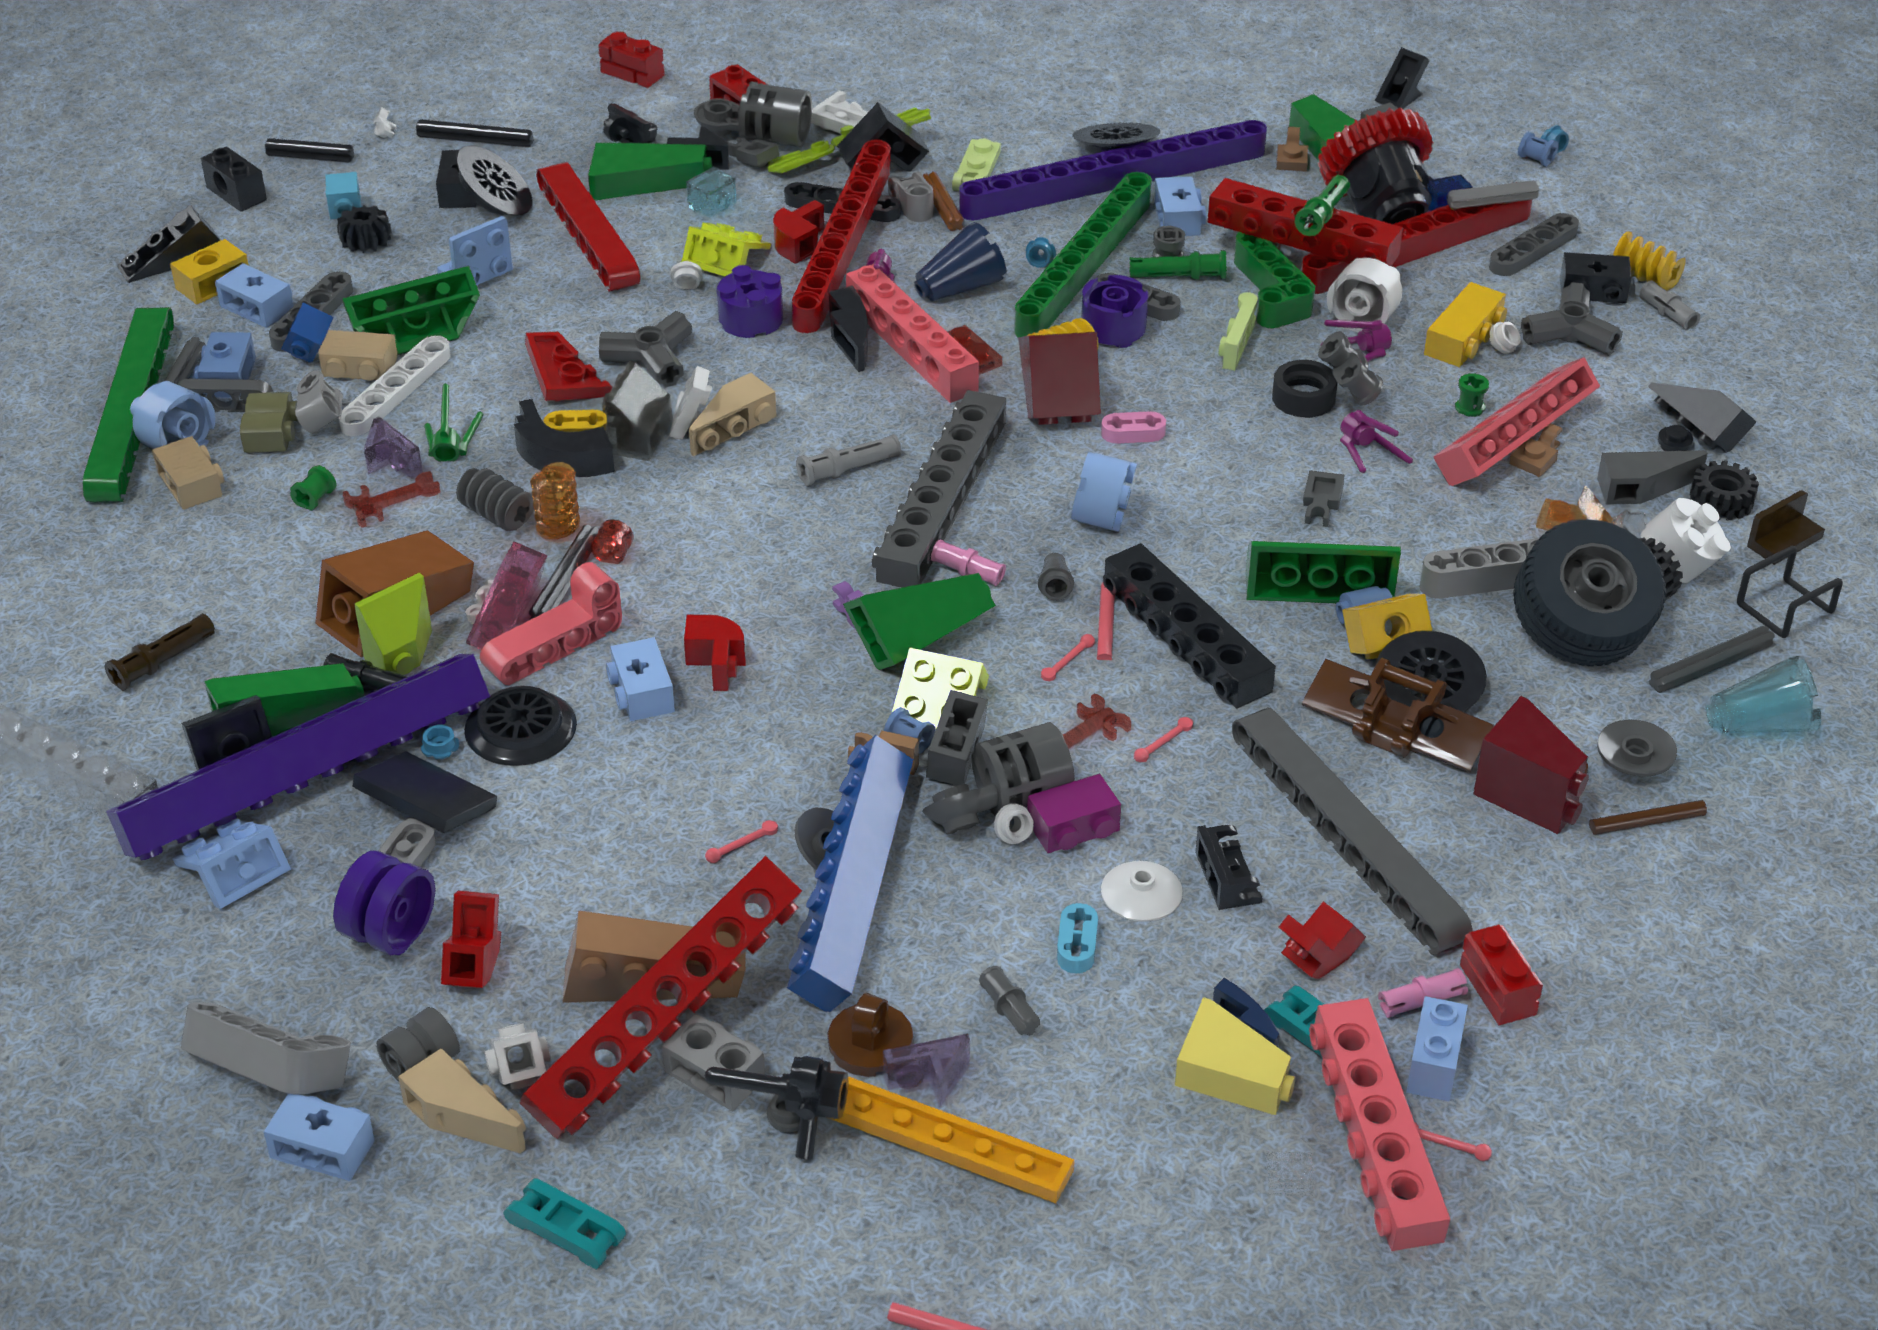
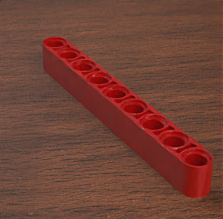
M870 140L863 145L792 298V327L797 332L813 333L820 329L829 311V292L839 289L889 178L891 147L885 141Z
M1533 199L1460 209H1451L1447 205L1395 223L1393 225L1403 227L1400 255L1392 264V267L1409 263L1524 222L1530 217ZM1309 253L1303 257L1301 272L1314 283L1315 294H1321L1329 290L1332 283L1349 263Z

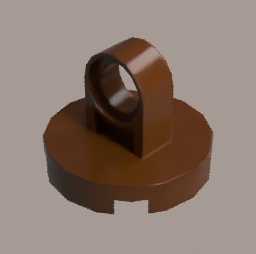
M864 993L857 1004L842 1010L832 1020L827 1033L828 1047L835 1063L851 1074L864 1077H874L877 1072H885L889 1069L893 1072L899 1069L910 1058L914 1046L912 1026L903 1012L888 1005L886 999L869 993Z

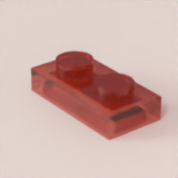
M963 325L947 331L979 361V375L1002 366V356L968 326Z

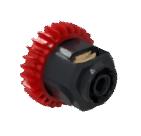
M1388 108L1383 113L1377 110L1374 115L1368 116L1366 114L1365 118L1359 121L1355 119V123L1352 125H1344V130L1335 132L1334 139H1328L1326 142L1327 146L1322 147L1321 154L1318 156V166L1325 184L1328 185L1336 175L1346 177L1350 183V188L1347 189L1349 191L1343 197L1348 195L1357 215L1395 224L1428 212V206L1432 201V197L1427 187L1430 178L1423 161L1429 159V154L1433 150V140L1426 122L1418 112H1413L1411 109L1404 111L1402 108L1393 111L1391 108Z

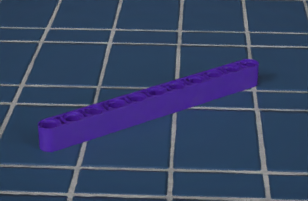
M1247 120L967 181L959 187V211L966 220H981L1112 191L1127 174L1132 172L1146 173L1153 182L1155 178L1175 177L1260 158L1265 154L1267 126L1258 120Z

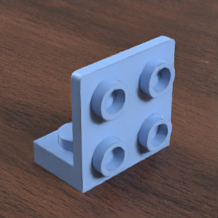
M500 216L450 237L451 261L437 267L438 273L469 266L476 285L512 271L507 219Z
M233 819L231 822L217 827L218 833L206 840L198 838L182 846V853L172 858L177 867L198 871L213 904L220 909L291 870L271 826L240 821L239 819Z

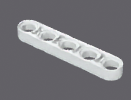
M430 336L419 342L342 410V415L338 417L341 432L347 436H360L371 430L449 360L451 355L449 341L441 336ZM431 350H441L438 352H429ZM413 367H422L420 369L410 370V368ZM395 384H400V385H402V386H399V387H389V386L395 385ZM374 402H381V403H382V404H378V405H369V404L374 403ZM353 420H360V421H361V422L353 423V424H350V423H349L350 421H353Z

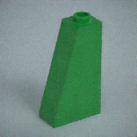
M1315 94L1291 103L1289 127H1300L1299 140L1308 146V150L1318 161L1322 147L1327 146V140L1334 139V133L1343 131L1344 125L1350 126L1355 123V119Z
M596 142L588 174L589 192L594 200H603L704 186L706 176H711L712 158L706 157V145Z
M979 573L865 594L843 604L878 670L896 665L906 659L909 648L921 650L996 606L991 597L989 586L982 580Z
M343 663L212 678L204 681L211 712L257 695L261 699L272 737L364 697L363 687L358 676L351 677Z

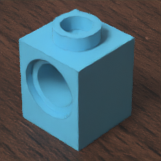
M357 172L325 174L326 198L330 219L340 218L342 212L351 211L352 206L361 207Z

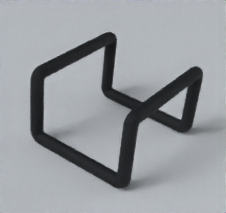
M1790 546L1748 567L1743 573L1737 596V605L1781 638L1788 637L1796 608L1808 601H1812L1827 613H1834L1843 585L1842 579L1836 578L1810 592L1793 580L1791 573L1797 554L1795 546ZM1788 556L1783 579L1803 596L1789 604L1783 629H1781L1745 603L1744 599L1751 574ZM1833 589L1829 605L1817 597Z

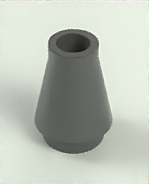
M1050 553L1045 557L1044 566L1038 579L1040 592L1046 598L1054 601L1066 598L1074 588L1073 576L1066 565L1064 556L1060 553Z

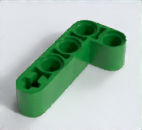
M1238 232L1236 234L1234 264L1260 290L1258 292L1256 322L1262 327L1273 329L1311 317L1315 294L1314 283L1269 240Z

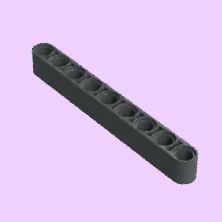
M1267 707L1232 723V734L1238 746L1242 744L1245 747L1242 750L1260 769L1264 768L1267 771L1264 774L1282 793L1286 792L1289 795L1286 798L1304 817L1308 816L1311 819L1309 823L1327 842H1333V849L1350 867L1355 866L1358 869L1356 871L1357 875L1374 893L1379 892L1382 895L1379 897L1398 919L1403 918L1406 921L1404 925L1423 946L1428 945L1431 948L1428 950L1430 954L1436 955L1464 942L1465 935L1473 931L1471 921L1466 912L1272 708Z

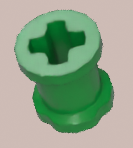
M1476 373L1464 374L1458 381V387L1461 391L1459 400L1455 403V409L1458 413L1468 417L1480 416L1486 409L1483 400L1484 393L1489 389V380Z
M315 465L308 471L307 477L302 482H296L290 487V496L297 506L312 511L318 506V500L323 495L330 494L336 489V480L333 474L325 467Z

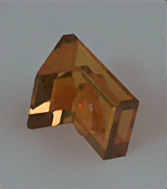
M1584 486L1577 505L1546 498L1537 518L1536 528L1548 531L1556 525L1564 522L1567 523L1571 520L1576 521V519H1595L1614 524L1615 520L1591 490Z

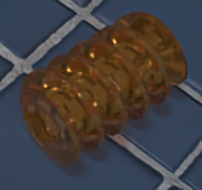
M553 462L546 465L540 472L533 475L530 480V485L533 489L531 494L534 500L533 508L535 511L536 531L538 535L546 539H561L573 534L578 529L581 521L577 502L576 474L574 468L564 462Z

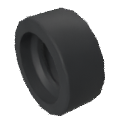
M1300 359L1289 361L1279 366L1275 371L1272 401L1284 413L1295 417L1311 418L1324 415L1331 411L1335 405L1337 381L1333 375V370L1325 364L1313 360ZM1310 385L1320 390L1305 392L1292 389L1290 386Z

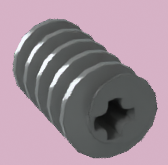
M468 469L461 476L457 485V500L463 506L469 507L470 510L479 513L480 516L504 530L513 531L519 529L529 520L534 511L535 498L533 494L524 491L519 486H514L513 482L505 480L501 475L495 474L490 469Z

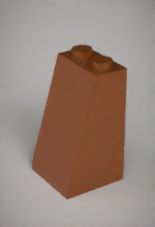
M428 530L323 559L315 624L362 658L364 655L355 603L417 573H421L424 576L429 614L431 616L470 592L474 562Z

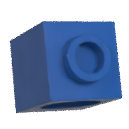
M303 302L281 349L298 359L313 362L334 317Z

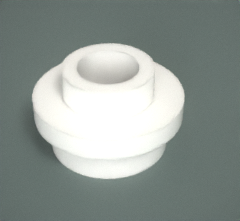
M683 261L671 268L670 277L678 289H695L703 278V271L699 265L690 261Z
M1508 321L1494 324L1490 329V342L1492 346L1503 354L1515 351L1521 341L1520 333L1516 326Z
M1018 804L1005 805L998 811L995 817V833L1005 843L1018 844L1026 840L1032 833L1033 819L1025 807ZM1014 818V825L1009 829L1010 821Z

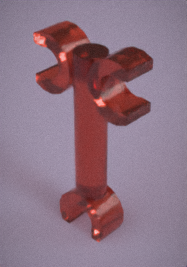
M428 471L419 474L412 484L373 497L370 496L369 488L365 485L360 486L361 495L351 496L347 490L343 491V500L345 506L353 509L356 513L358 525L364 528L367 527L365 518L368 516H375L380 522L384 521V507L419 495L426 497L435 496L441 491L439 482H433L432 472Z
M1094 693L1091 695V705L1094 708L1086 707L1081 702L1077 704L1076 714L1084 722L1062 735L1068 749L1103 728L1102 733L1104 737L1114 741L1117 739V729L1114 727H1121L1126 732L1131 731V719L1126 714L1115 713L1110 707L1105 708L1104 698Z

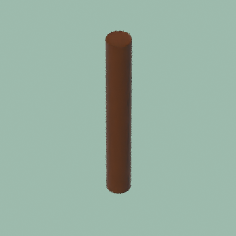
M1703 800L1590 819L1589 827L1594 835L1704 816L1707 813V807Z

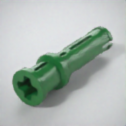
M1342 175L1334 176L1319 196L1309 199L1304 208L1297 213L1295 225L1300 233L1306 236H1315L1322 230L1324 224L1331 219L1335 205L1349 191L1347 189L1350 188V183L1346 177ZM1310 223H1313L1310 228L1307 227Z
M1221 250L1220 253L1200 254L1199 251H1193V253H1190V256L1129 257L1131 278L1191 276V279L1199 280L1200 277L1220 276L1221 279H1226L1227 277L1226 250Z

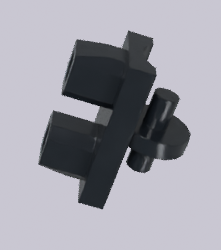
M616 103L608 104L609 118L603 123V132L609 140L621 143L644 144L655 141L658 129L656 124L642 119L631 110L628 111Z

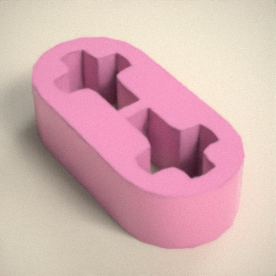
M1157 412L1112 413L1102 419L1101 436L1110 443L1155 442L1163 439L1166 432V419Z

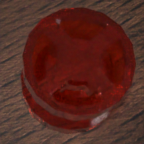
M610 519L604 521L598 530V535L595 536L591 544V552L594 557L600 562L620 564L627 554V549L630 548L634 540L631 528L620 520Z

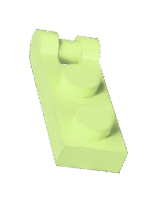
M971 139L959 169L953 175L952 190L959 191L960 185L964 182L991 176L1001 152V143L992 142L988 139Z
M1245 292L1238 296L1239 311L1236 318H1230L1227 337L1222 336L1218 355L1223 356L1222 368L1236 370L1254 329L1256 321L1254 313L1258 300L1254 293Z

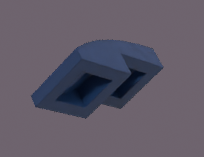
M1224 977L1214 987L1213 1001L1278 1047L1280 1034L1267 1013L1245 991Z

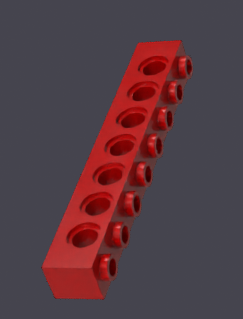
M765 855L524 1092L519 1104L556 1139L566 1131L573 1136L590 1119L591 1116L586 1111L597 1100L604 1105L622 1086L617 1080L628 1069L635 1074L652 1056L648 1049L658 1039L665 1043L682 1026L678 1019L688 1009L695 1014L712 996L708 989L718 979L725 984L742 966L737 960L747 950L752 955L755 954L771 937L766 931L776 921L782 926L799 909L795 901L802 890ZM754 903L759 905L764 912V917L754 918L750 916L745 909V904ZM727 932L732 935L735 940V946L725 947L721 945L716 939V933ZM692 960L700 962L706 969V975L701 977L692 975L686 967V962ZM659 990L672 992L676 997L677 1004L674 1006L661 1004L656 997V992ZM632 1019L641 1021L646 1027L647 1034L640 1037L632 1035L626 1028V1021ZM602 1049L609 1050L616 1057L617 1064L612 1067L600 1065L595 1058V1052ZM568 1080L581 1082L585 1087L586 1095L581 1098L569 1096L564 1089V1083Z

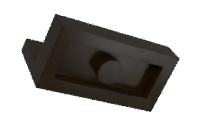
M1800 490L1756 514L1753 519L1747 547L1766 559L1790 546H1795L1797 552L1822 539L1825 529L1803 515L1808 493ZM1786 556V557H1784V558H1782V559H1780V560H1778V561H1776V562H1774V563H1772V564L1775 565V564H1777V563L1783 561L1784 559L1788 558V556Z

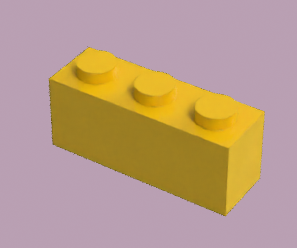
M1469 282L1427 329L1424 355L1457 367H1461L1468 358L1473 359L1479 345L1482 342L1487 343L1489 341L1491 327L1498 322L1504 323L1507 316V308L1504 307L1506 294Z

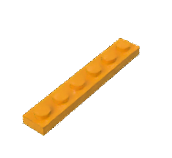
M849 1076L847 1101L843 1115L840 1119L829 1118L1053 1203H1057L1074 1172L1075 1159Z

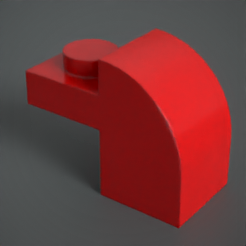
M813 200L794 211L782 207L775 213L773 217L774 247L782 257L796 264L813 255L818 244V232L824 230V204Z
M687 614L684 633L686 665L711 666L713 691H728L729 679L737 677V666H746L744 633L741 627L731 619L723 616Z
M460 890L454 894L452 935L443 942L441 984L483 988L490 981L501 944L502 931H498L499 894Z
M1324 901L1304 925L1288 914L1278 926L1289 937L1285 943L1286 947L1281 953L1314 979H1321L1347 961L1366 938L1354 924Z

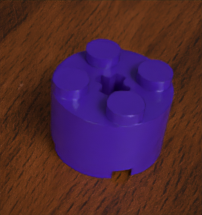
M747 265L734 267L732 273L722 278L717 285L718 319L722 328L727 333L742 338L756 337L755 334L766 332L767 335L776 331L783 323L781 277L776 273L752 270Z
M1108 275V281L1098 282V278H1095L1084 286L1082 291L1081 318L1089 322L1094 331L1097 332L1098 343L1114 345L1118 348H1127L1132 345V342L1144 335L1147 325L1148 292H1144L1142 289L1143 284L1138 280L1123 275Z

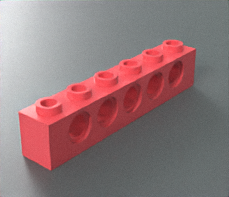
M874 264L846 273V287L853 285L859 294L866 310L868 325L949 403L962 399L967 390L979 392V361L880 269H874Z
M1585 357L1554 369L1433 456L1447 483L1454 486L1478 477L1598 389L1600 385Z
M1369 998L1318 1005L1315 1024H1311L1309 1028L1311 1044L1314 1050H1320L1323 1058L1322 1073L1326 1085L1333 1086L1336 1095L1334 1104L1339 1122L1346 1123L1349 1132L1347 1142L1350 1155L1353 1160H1359L1362 1169L1361 1185L1364 1195L1367 1198L1372 1197L1376 1208L1374 1211V1221L1378 1234L1386 1236L1391 1251L1444 1243L1451 1219ZM1396 1196H1401V1197H1404V1198H1406V1199H1408V1200H1403V1199H1400V1198H1398V1197H1396Z

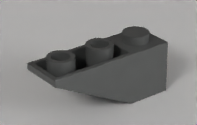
M1707 450L1602 453L1597 480L1605 504H1642L1691 484L1696 469H1700V465L1706 463Z

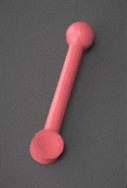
M1084 634L1080 639V643L1052 668L1042 669V679L1053 681L1056 678V673L1084 648H1090L1094 645V637L1091 634Z
M1188 717L1180 718L1178 725L1146 748L1136 749L1134 759L1137 762H1146L1149 754L1182 731L1191 730L1193 728V720Z
M772 820L765 821L762 824V828L719 849L709 848L705 854L706 860L710 863H717L721 856L762 836L774 835L778 831V824Z
M1415 1122L1419 1136L1422 1139L1474 1154L1480 1161L1489 1160L1492 1155L1491 1148L1486 1144L1476 1146L1419 1129L1418 1124Z

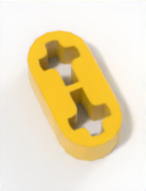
M601 410L553 411L548 413L543 420L550 428L564 432H578L598 427H604L607 435L610 431L608 415Z

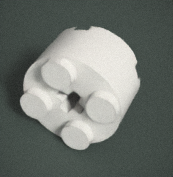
M1357 258L1353 260L1328 290L1327 307L1330 314L1333 312L1338 320L1365 322L1381 320L1382 323H1385L1397 309L1402 299L1400 273L1396 268L1388 266L1377 259ZM1344 328L1354 332L1362 331V329Z
M1678 498L1650 520L1645 525L1646 528L1641 532V538L1645 537L1646 540L1654 538L1655 545L1659 542L1666 545L1664 548L1666 553L1669 550L1673 551L1675 555L1671 559L1673 562L1677 560L1680 562L1681 566L1676 571L1683 572V578L1679 580L1682 583H1688L1722 558L1731 548L1721 526L1717 522L1719 514L1716 509L1708 503L1700 505L1686 498Z

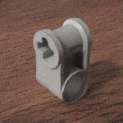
M914 172L911 177L902 179L895 177L888 179L889 196L899 199L901 211L909 220L925 222L933 217V188L924 179L921 172Z
M313 370L304 376L297 386L298 395L295 414L301 426L309 433L314 434L342 415L341 403L343 393L339 389H333L324 380V376L319 370Z

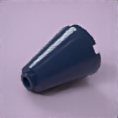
M976 222L967 225L916 273L914 286L921 298L927 297L930 301H935L994 284L1005 278L1003 275L1007 273L1004 257L997 243L995 242L990 245L985 236L990 233L985 227Z

